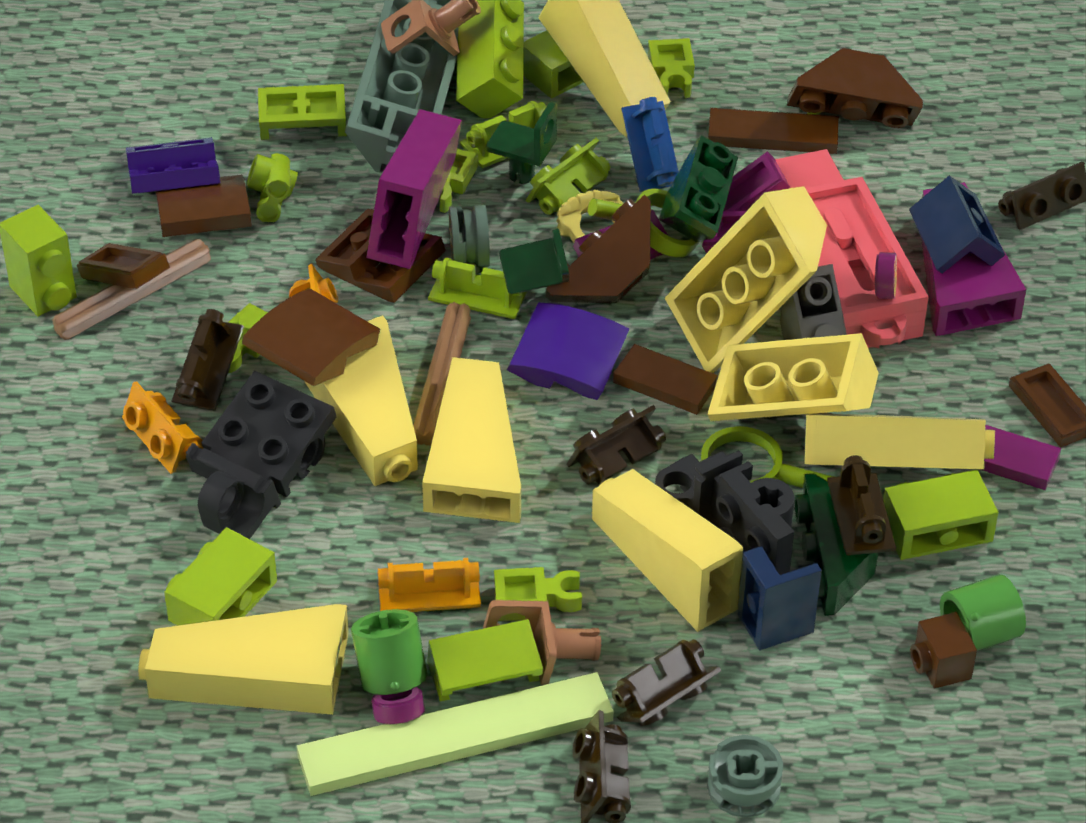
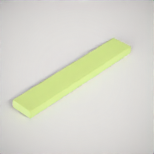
M598 672L424 714L405 723L383 724L297 745V754L310 796L586 728L598 710L604 711V723L613 721L614 711Z

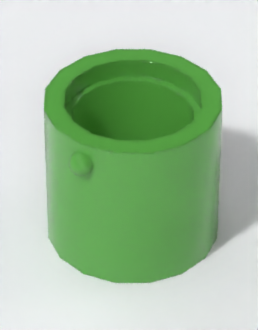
M997 574L944 592L940 598V615L957 612L977 652L1021 637L1025 633L1026 616L1022 600L1013 583L1005 575Z
M398 609L383 610L368 614L358 619L352 625L351 633L361 686L364 691L379 695L397 694L411 690L426 680L428 673L417 616L413 612Z

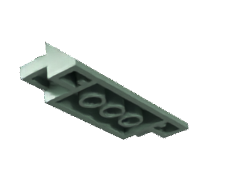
M385 0L345 133L375 172L380 171L382 163L386 165L389 163L419 109L442 114L457 55L453 56L426 32L394 54L387 50L381 23L412 0ZM451 0L424 1L432 8L438 10ZM410 18L402 20L397 25L394 32L395 37L403 35L408 30L411 24ZM456 28L454 32L458 43V28Z

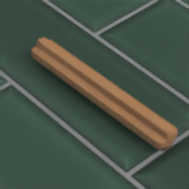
M194 239L167 254L166 258L170 268L138 289L110 285L55 315L52 319L55 332L64 340H69L203 266L211 260L208 246L201 239Z
M452 302L446 307L413 425L417 444L431 446L452 357H461L471 320V309L465 303L459 305Z

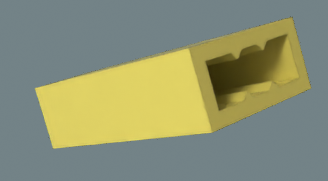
M619 0L547 1L538 18L620 133L627 137L622 107L639 105V101L642 99L657 97V102L663 101L666 110L671 101Z
M383 315L368 321L380 328L377 345L347 357L344 374L316 386L305 382L316 399L334 407L337 418L332 424L374 486L387 481H402L411 472L418 470L417 439L388 323Z
M452 357L422 481L423 512L520 523L521 482L499 362Z
M833 413L807 414L804 464L844 465L846 458L858 455L867 461L870 466L984 469V459H994L995 430H985V419Z
M634 469L616 478L607 479L599 487L593 489L592 520L697 632L738 610L743 547L735 539Z
M333 604L157 628L154 630L150 649H142L138 670L139 679L146 680L148 696L152 699L333 715L349 635L347 605Z

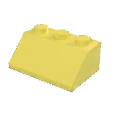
M862 333L728 345L707 415L710 421L867 409L871 406L879 372Z

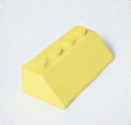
M805 186L763 193L665 297L667 304L704 370L711 373L717 371L722 366L727 346L744 344L817 271L827 224Z

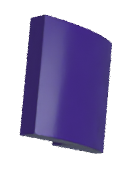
M212 137L126 147L132 194L221 183Z
M538 302L508 365L507 371L536 386L550 389L555 381L586 398L598 400L606 386L629 328L582 309Z

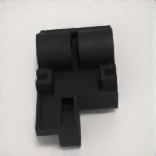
M254 370L202 441L203 449L192 443L186 451V458L191 471L207 478L198 497V509L203 526L218 534L227 527L250 539L270 510L281 505L278 493L288 497L291 493L289 484L295 475L305 478L310 472L307 468L310 465L315 467L322 459L325 450L324 435L337 418L334 407Z
M739 450L727 456L721 451L700 462L693 454H690L664 468L657 474L655 485L735 539L743 547V552L762 546L779 575L790 572L794 530L791 527L795 498L792 489L786 483L773 478H762L750 483L753 465L749 461L742 464L743 454ZM678 484L684 492L673 493L665 488L669 485Z

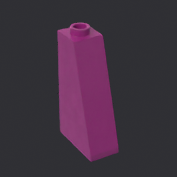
M419 109L379 178L366 258L407 269L411 268L454 163L462 120Z
M965 182L961 183L966 188H968ZM933 188L923 190L922 198ZM921 237L932 330L935 336L1021 319L1026 288L1006 253L998 262L990 266L972 252H968L942 274L936 270Z

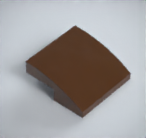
M243 175L220 177L221 183L156 191L162 237L252 227Z
M367 209L315 261L317 266L323 271L388 302L395 303L435 263L446 249L442 236L425 233L410 269L366 258L374 213L373 209Z
M308 288L286 299L265 314L243 336L242 344L310 385L316 386L344 374L347 357L376 346L380 328Z

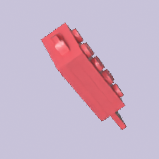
M827 149L775 159L791 188L805 186L827 224L818 267L833 264L847 335L862 333L868 348H879L880 345H892L897 342L900 344L903 340L922 337L929 296L863 177L843 180ZM879 252L896 253L895 299H878V296L875 295L876 256L879 255Z

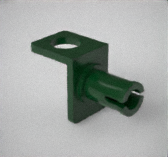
M549 102L534 128L509 121H501L486 145L487 152L509 158V177L513 182H516L518 173L519 184L529 183L535 176V166H541L557 140V103Z
M559 229L552 230V238L505 248L499 252L507 291L511 295L569 282V269Z

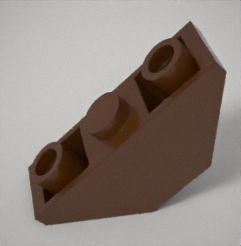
M842 48L797 78L787 98V106L797 107L808 113L825 112L841 115L847 120L858 121L864 119L881 122L891 128H902L906 125H913L923 108V100L884 55Z
M645 194L636 203L632 199L627 200L612 215L611 218L615 223L602 234L599 230H596L580 245L579 250L582 254L571 265L567 263L569 282L545 288L546 297L551 302L617 303L649 273L651 200Z

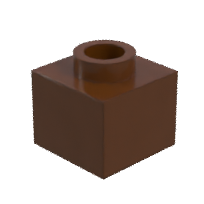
M954 612L919 621L916 641L910 648L911 659L916 671L919 674L926 673L934 689L972 679L977 649L958 613Z

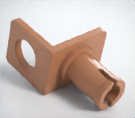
M412 0L381 23L387 50L394 54L426 32L449 53L456 56L460 53L454 30L473 16L480 14L481 8L477 0H451L438 10L429 6L424 0ZM410 18L411 24L408 30L403 35L395 37L394 32L397 25L402 20Z
M493 600L490 602L483 629L500 625L498 620L510 613H518L525 616V620L529 619L543 666V674L539 675L541 685L549 684L556 659H591L592 661L599 659L601 653L599 628H556L555 624L551 621L548 601Z

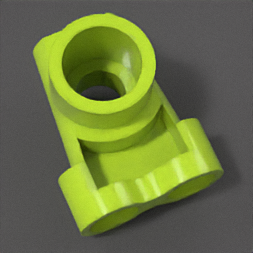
M256 154L248 173L246 187L261 192L260 201L257 203L256 215L262 222H276L280 218L282 202L291 196L296 184L298 172L290 170V159L283 154H271L270 158Z

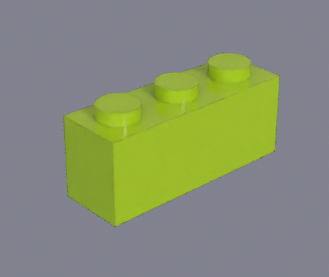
M477 0L481 13L473 16L458 27V47L460 53L457 54L456 101L481 118H492L523 99L524 2L521 0Z

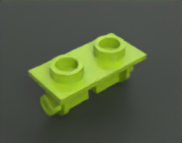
M530 101L526 105L510 111L509 122L534 128L546 109V105L543 102L536 103L535 101ZM502 115L481 124L476 123L472 125L471 131L466 133V139L459 141L464 150L478 153V165L482 169L507 159V157L489 153L486 149L489 139L500 122L506 121Z
M597 137L584 147H581L579 144L571 147L561 157L560 164L554 169L549 165L542 168L530 181L533 189L525 201L530 203L537 198L541 210L545 214L551 215L553 212H558L559 208L562 207L561 205L567 202L569 198L576 197L580 193L572 183H575L583 193H586L608 177L611 166L606 158L598 157L593 152L599 142Z
M445 258L443 261L436 260L433 265L432 278H436V281L428 296V301L446 305L452 302L459 305L465 303L474 311L516 319L527 291L511 295L507 291L503 271L484 267L481 275H476L475 265Z

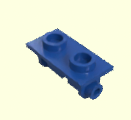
M649 97L640 100L639 105L622 107L621 110L639 191L671 187L679 171L663 101L657 102V97Z

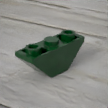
M700 135L666 194L659 220L695 242L713 239L719 230L738 157L732 154L723 144L713 142Z
M815 473L804 474L802 494H796L794 499L797 524L805 523L807 531L802 533L803 557L805 561L817 563L821 569L818 599L822 601L824 616L835 615L876 573L878 553L846 555L827 481Z

